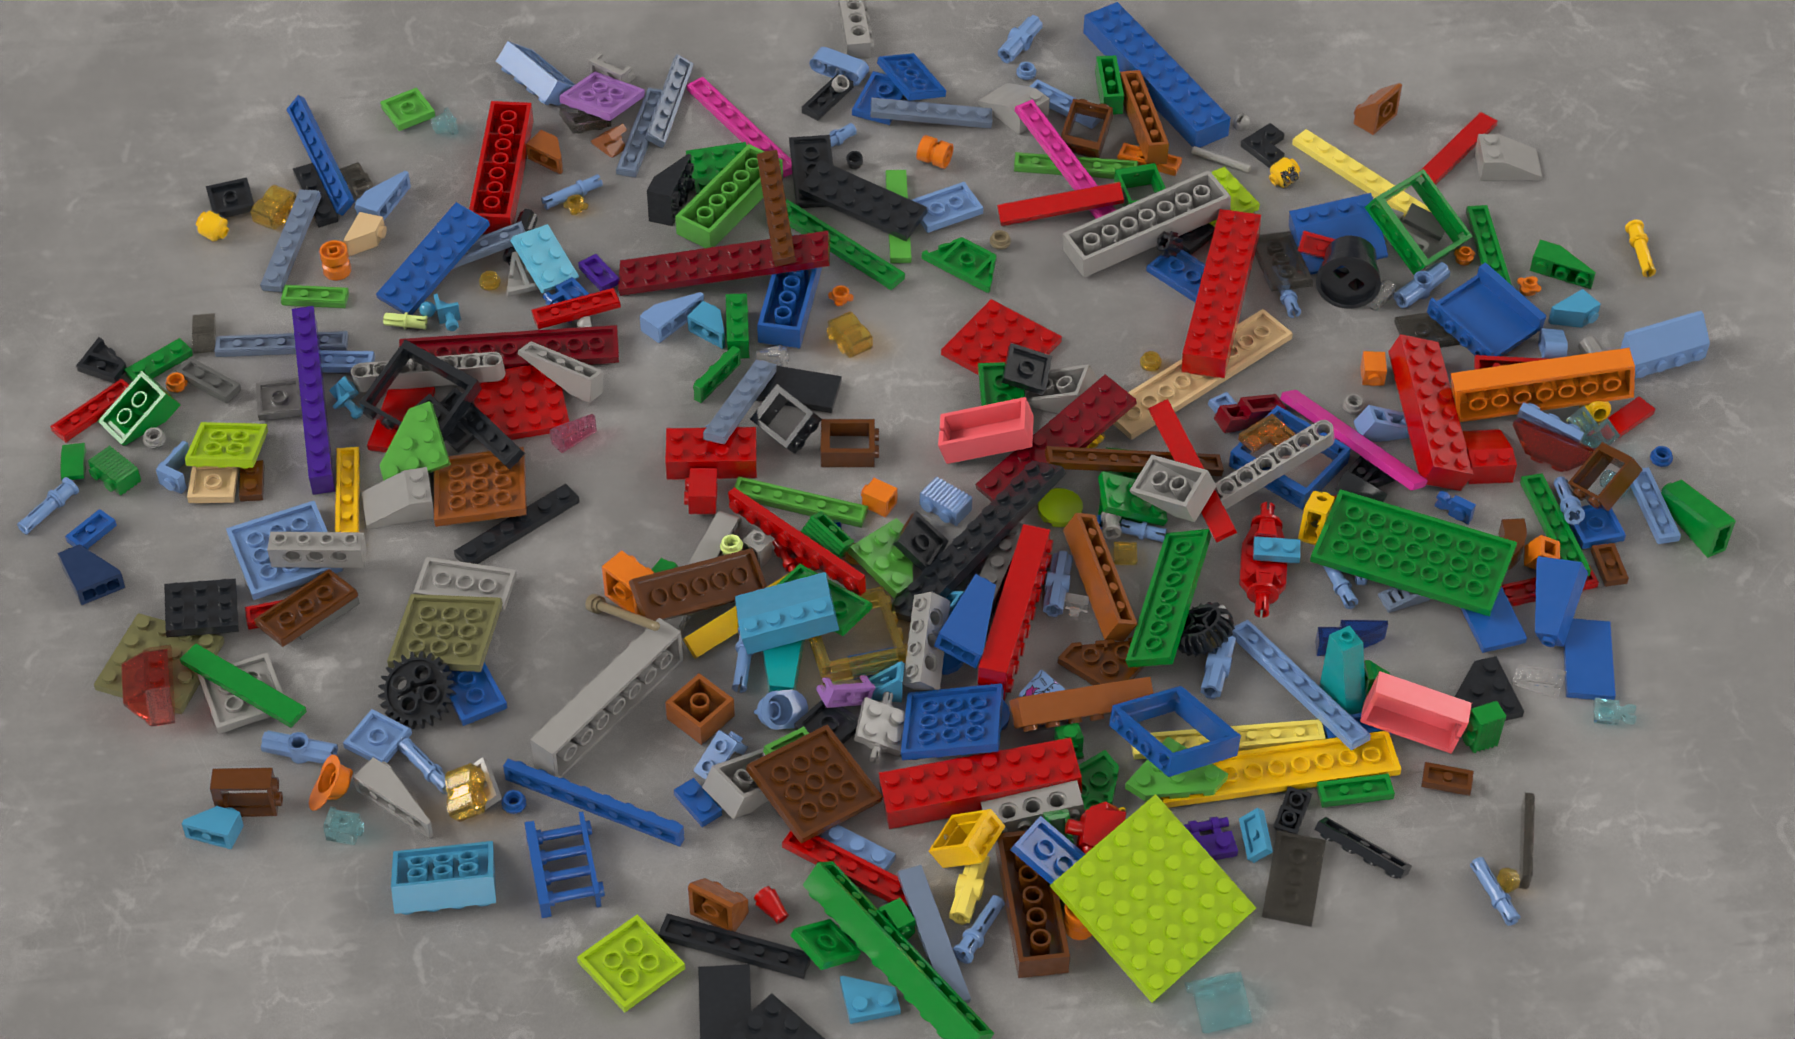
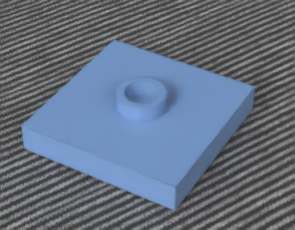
M371 709L346 738L343 746L345 749L369 761L374 757L380 762L388 763L398 751L399 743L403 739L409 738L412 731L411 728Z

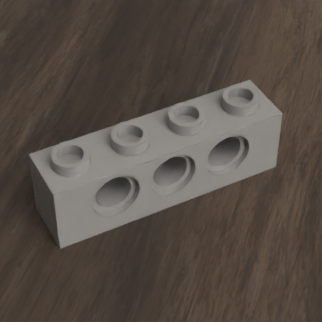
M838 0L846 54L858 59L871 58V50H874V38H870L872 36L871 24H867L870 23L869 11L865 12L867 10V0Z
M270 532L267 551L271 567L364 568L367 547L364 532Z
M936 593L914 595L903 685L918 692L940 690L944 651L934 647L940 630L949 617L950 600Z
M1077 780L981 802L982 810L991 809L1006 826L1002 833L1027 831L1040 816L1043 817V812L1068 809L1070 819L1077 821L1085 812Z

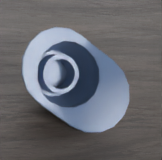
M772 691L759 701L754 714L758 715L759 720L770 729L794 728V723L808 712V704L805 697L798 691Z

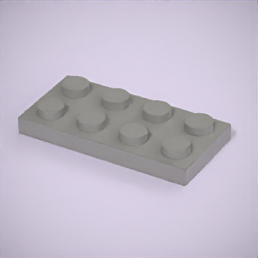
M426 557L413 594L498 597L502 599L503 603L501 611L505 612L517 574L516 570Z

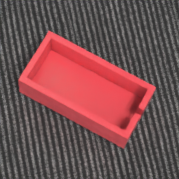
M1026 397L940 414L938 447L946 464L1031 448L1033 443L1034 415Z
M1379 671L1364 700L1360 722L1452 754L1459 738L1469 723L1472 703Z

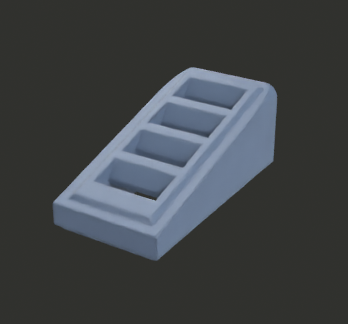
M1394 587L1378 593V597L1388 613L1430 600V598L1414 593L1411 595L1408 591ZM1393 596L1396 602L1393 603L1390 597Z

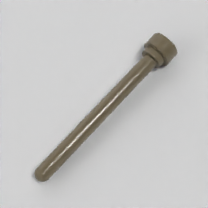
M591 594L586 599V609L592 613L600 614L605 612L653 631L660 629L659 622L608 604L603 596Z

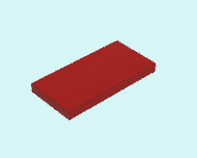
M435 386L388 389L381 410L402 422L408 409L416 406L429 393L434 396ZM377 419L367 448L370 451L386 453L397 430L385 428L380 423L381 421Z

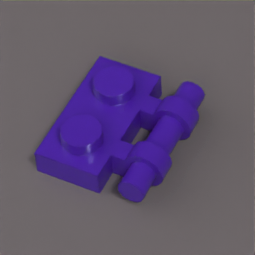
M1210 817L1209 820L1201 822L1193 820L1188 821V824L1184 825L1214 860L1238 856V848L1232 831H1221V828L1229 827L1227 817ZM1207 830L1212 832V834L1200 836L1199 833Z

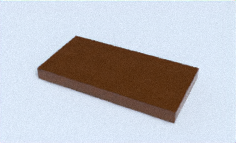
M328 569L255 618L254 622L258 628L284 647L358 597V593L355 588Z

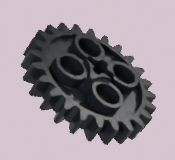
M420 651L417 657L414 652H410V659L401 655L402 662L398 663L396 660H393L395 667L393 669L386 667L390 674L388 676H381L385 684L378 685V687L384 693L379 694L378 697L385 701L380 706L387 709L385 714L388 717L392 716L393 720L400 721L405 726L409 723L411 729H415L417 723L422 729L425 728V722L433 726V718L436 717L441 721L440 713H449L446 705L454 704L449 699L450 696L457 694L451 689L457 685L456 682L450 680L454 677V674L448 671L450 667L446 663L442 664L443 660L440 657L435 659L432 653H429L426 657V654ZM424 670H428L427 677L420 679V674ZM406 680V686L399 690V683ZM437 691L436 697L433 700H428L429 694ZM415 701L414 708L407 711V705Z

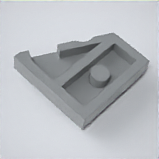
M512 252L506 292L507 297L539 290L518 253Z

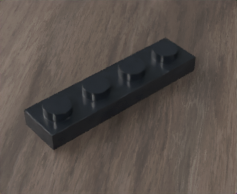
M313 163L293 168V173L300 189L316 190L321 194L313 216L318 228L337 223L338 216Z
M1328 817L1317 822L1314 830L1318 831L1322 838L1327 841L1337 842L1342 845L1341 848L1344 851L1358 854L1363 857L1364 862L1371 866H1379L1385 870L1384 872L1388 876L1401 879L1409 874L1412 865Z

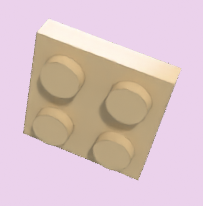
M192 466L187 494L188 503H234L239 467Z

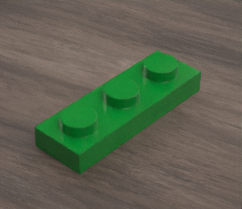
M178 338L127 367L124 371L132 382L141 371L153 379L192 357L193 352L181 338Z
M732 346L727 352H724L720 359L714 365H711L701 378L694 382V400L702 403L741 364L739 348Z
M1389 774L1317 782L1316 786L1322 808L1394 799L1395 795Z

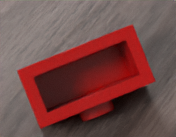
M690 468L689 477H685L684 505H688L689 514H716L717 468Z

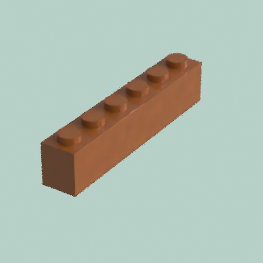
M1141 71L1120 72L1124 93L1123 105L1146 164L1155 163L1156 165L1167 164L1169 142Z
M1075 513L1063 529L1097 622L1104 640L1124 641L1138 625L1096 516L1093 514Z
M1151 677L1017 697L1009 702L1014 728H1023L1024 732L1038 730V725L1044 724L1047 729L1058 727L1060 722L1068 721V724L1082 723V718L1090 717V721L1105 719L1104 715L1111 714L1113 705L1154 694Z

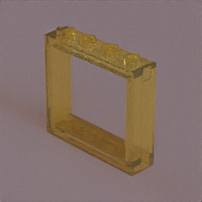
M883 586L867 589L860 597L870 601L873 608H881L894 648L829 661L821 635L808 638L821 679L829 678L834 683L858 678L860 675L877 674L900 661L906 663L908 645L902 642L904 640L902 628L897 627L896 612L891 611L890 595H885Z

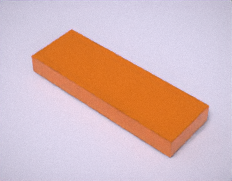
M1123 143L1117 160L1138 161V166L1146 165L1140 146ZM1168 154L1167 164H1158L1156 167L1161 173L1176 176L1182 164V158Z

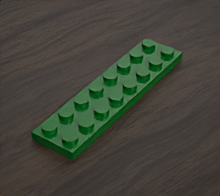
M1209 529L1166 533L1140 613L1138 625L1136 626L1125 660L1128 668L1173 664L1212 537Z

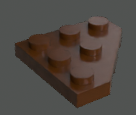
M1133 637L1128 638V641L1115 642L1114 639L1095 641V644L1082 645L1081 642L1071 643L1058 657L1057 661L1059 665L1092 685L1134 679L1145 667L1128 668L1125 661Z

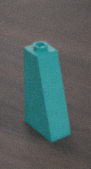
M1347 626L1329 634L1319 687L1349 715L1362 713L1366 691L1363 641L1350 626Z
M805 639L762 651L769 692L781 690L796 691Z

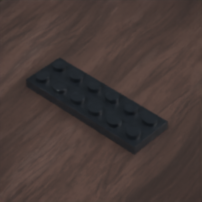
M822 160L818 162L799 187V194L904 241L908 240L928 213L926 206Z

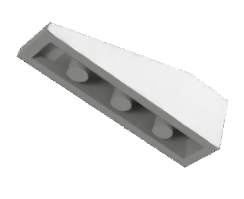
M532 341L518 350V355L571 395L590 403L603 393L604 371Z
M373 757L353 776L356 791L429 839L433 837L431 821L407 791L389 764L384 761L380 762Z

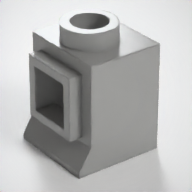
M754 529L742 540V550L753 548L754 553L757 552V561L760 568L764 567L775 556L772 552V538Z

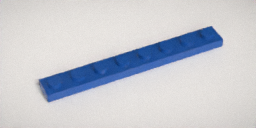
M297 95L286 110L336 213L343 216L351 208L355 200L305 98Z
M507 759L503 765L505 780L679 847L685 840L684 826L675 820L665 819L652 811H644L636 808L631 803H623L615 800L610 795H602L592 791L589 787L579 786L565 778L555 777L542 769H534L521 761Z

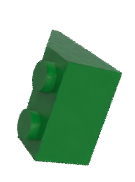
M141 371L98 422L121 445L125 446L144 435L147 429L158 427L165 423L181 404L157 381Z

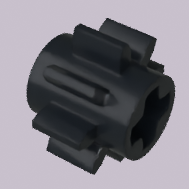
M1164 231L1163 235L1157 239V250L1162 251V256L1168 258L1170 256L1177 257V254L1182 250L1183 239L1178 237L1177 232L1171 231L1168 233Z

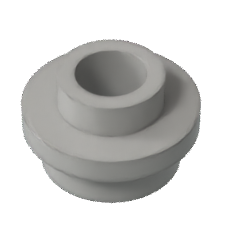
M1358 394L1347 395L1342 403L1343 409L1350 414L1361 413L1365 406L1363 398Z
M156 427L147 429L143 436L144 445L148 448H158L166 441L165 433Z

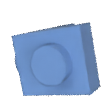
M182 441L175 447L171 454L156 468L159 484L170 491L173 490L180 494L187 489L184 475L178 471L185 463V457L189 450L188 442Z
M718 730L694 768V772L706 780L713 765L728 761L734 751L743 755L748 746L741 742L743 738L735 732L730 731L728 734Z

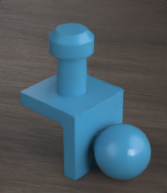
M437 293L433 294L435 305L429 301L423 302L420 305L419 311L422 316L432 317L436 311L439 324L445 323L448 331H455L459 328L458 320H461L458 302L450 304L439 300Z
M346 376L342 377L329 390L337 400L332 407L339 409L346 406L351 412L350 416L353 419H358L363 415V409L361 407L358 408L352 399L359 392L353 382L349 381Z

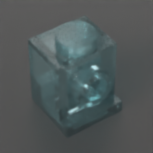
M330 806L323 825L326 840L355 845L358 836H362L364 831V822L361 821L360 814L336 810L335 807Z

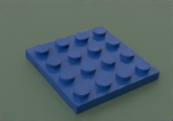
M1002 683L909 692L907 695L901 745L902 761L998 752L1004 693Z

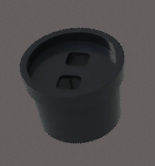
M1349 235L1339 237L1329 244L1325 252L1324 261L1320 265L1316 277L1317 290L1325 301L1339 308L1354 309L1369 304L1377 297L1381 288V278L1377 266V254L1369 241L1362 237ZM1342 265L1349 270V272L1345 273L1339 271L1336 268Z

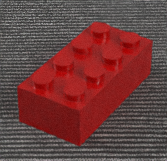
M707 427L666 428L665 464L667 480H679L689 477L690 468H717V479H738V476L757 478L756 427H736L725 444L704 440L703 432Z

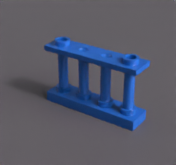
M583 811L578 812L580 825L541 832V829L536 830L534 821L524 822L542 918L552 917L550 907L555 906V903L590 896L595 897L597 908L602 907L600 897L605 896L602 881H597L588 835H592L590 820L585 821ZM582 834L584 845L548 852L539 849V845L543 844V841ZM586 855L588 865L555 872L543 870V865H546L549 861ZM588 875L591 877L592 886L557 893L547 891V886L551 885V882Z

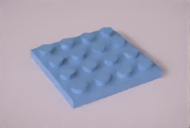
M315 501L226 528L228 538L253 600L308 583L328 569L332 570L335 574L343 571V568L271 567L267 551L270 532H328Z

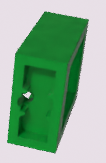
M1155 163L1115 170L1114 183L1120 182L1124 197L1123 207L1139 201L1131 200L1127 188L1151 184L1154 193L1166 189Z

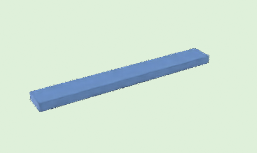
M1248 619L1234 626L1235 629L1232 631V636L1236 638V642L1350 750L1370 741L1371 734Z

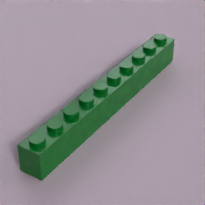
M833 861L818 862L803 884L809 892V896L813 900L818 901L824 908L825 913L840 925L842 932L849 935L856 942L857 948L868 955L872 960V964L880 969L888 977V981L904 994L905 1000L918 1009L924 1020L931 1023L937 1030V1034L942 1039H991L995 1033Z

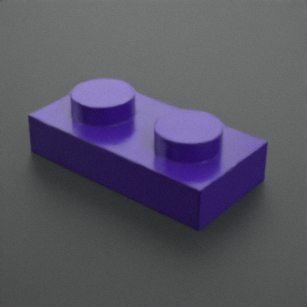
M597 254L578 262L579 269L599 291L611 289L618 285L619 277Z

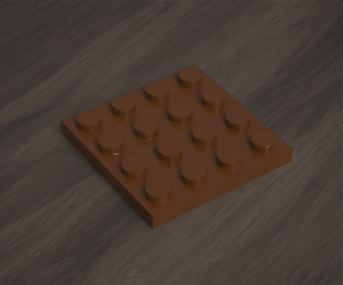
M828 724L747 764L746 771L801 844L880 803L883 798Z

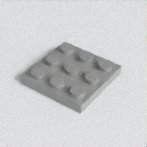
M268 653L232 663L234 666L282 693ZM198 674L218 734L271 717Z

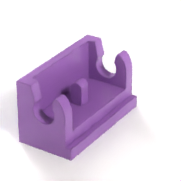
M860 675L863 683L857 682L855 684L833 685L829 678H822L826 687L818 685L816 690L827 708L862 705L865 697L871 699L875 686L871 684L866 675Z

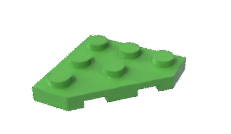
M430 401L408 409L379 465L383 480L404 470L427 467L428 473L451 465L435 410Z
M897 518L853 544L848 550V553L894 599L899 597L908 588L909 584L913 582V562L893 545L904 526Z
M1167 737L1162 743L1172 753L1188 749L1170 737ZM1147 759L1126 782L1125 789L1144 801H1148L1155 794L1158 797L1169 796V799L1188 798L1190 794L1201 793L1204 796L1214 795L1227 781L1228 773L1213 764H1209L1168 777Z

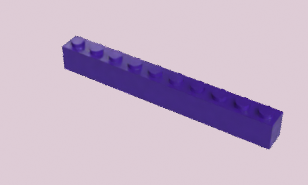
M314 306L293 308L292 318L309 482L313 495L335 492Z

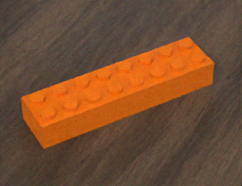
M1630 348L1451 373V390L1460 422L1518 414L1523 402L1535 404L1540 408V411L1585 405L1596 401L1607 402L1634 398L1635 364Z

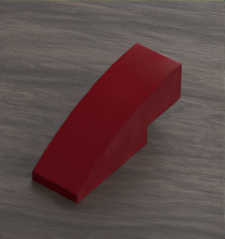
M1277 394L1241 397L1238 404L1220 405L1214 420L1224 433H1230L1258 425L1277 405L1285 410L1287 408Z

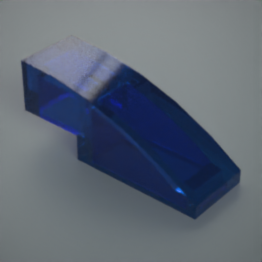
M1341 620L1339 627H1318L1315 640L1316 655L1325 656L1329 634L1347 626H1350L1363 641V648L1372 646L1385 639L1388 620Z

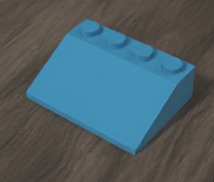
M826 572L735 596L740 634L748 655L839 630Z
M493 841L393 851L391 892L394 914L402 913L408 915L417 911L427 910L435 912L445 908L462 909L465 906H488L496 903Z

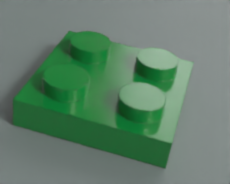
M831 919L794 928L790 935L820 970L856 961L861 954Z

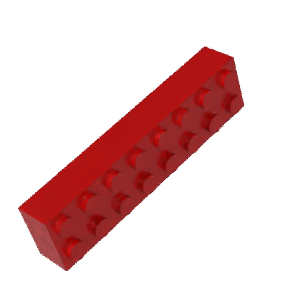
M491 101L469 210L489 221L490 226L483 234H489L515 223L527 159L526 143L531 138L534 122L532 103Z
M1400 334L1388 353L1418 473L1428 480L1426 485L1461 491L1474 473L1439 342Z
M1023 524L978 667V686L1002 683L1004 701L1006 700L1007 693H1012L1014 687L1013 676L1018 674L1020 666L1018 659L1019 656L1023 657L1025 650L1024 640L1025 638L1028 639L1031 625L1029 623L1030 620L1033 621L1035 618L1036 607L1034 606L1035 603H1039L1042 589L1039 588L1041 585H1045L1047 577L1045 570L1046 567L1050 568L1052 554H1049L1053 547V540L1050 539V529Z
M1071 738L879 772L880 790L883 796L882 800L889 829L948 819L951 815L980 811L982 810L981 802L1075 780H1077L1080 793L1082 794V776Z

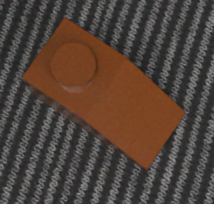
M540 130L526 143L528 159L561 175L563 167L558 137Z

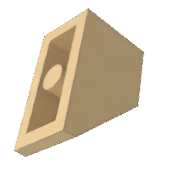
M363 212L358 213L343 240L347 246L349 256L377 247L381 239L385 238L387 227L384 226L382 216Z

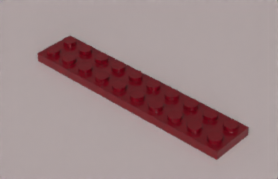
M822 231L792 236L796 262L775 267L770 239L620 260L618 291L620 296L827 267L830 266L829 232Z
M617 325L405 338L407 341L436 357L497 352L502 356L505 369L532 365L518 355V350L531 341L588 365L619 363ZM399 339V347L405 339Z

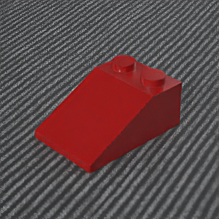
M1500 429L1462 431L1474 473L1468 481V485L1513 483L1517 462L1513 448Z

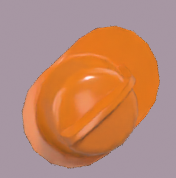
M330 755L322 766L319 778L309 798V808L312 811L320 809L327 800L341 798L349 788L353 771L340 764L338 756Z

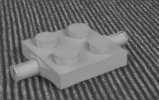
M889 692L883 693L882 702L865 697L862 701L854 741L865 744L872 749L870 762L874 761V764L880 762L881 753H890L898 757L901 754L905 711L891 706L893 694L890 693L889 695Z

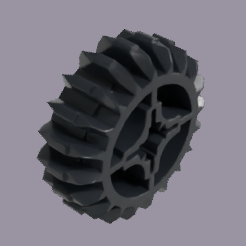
M1207 602L1205 605L1200 603L1197 607L1192 606V609L1189 610L1178 646L1181 653H1186L1187 656L1194 655L1195 657L1201 653L1206 655L1209 651L1214 652V649L1217 647L1221 648L1222 643L1228 642V637L1233 635L1232 631L1235 627L1233 617L1224 604Z

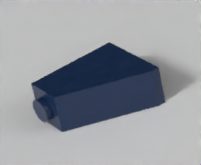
M79 544L58 553L61 566L81 606L126 588L119 569Z

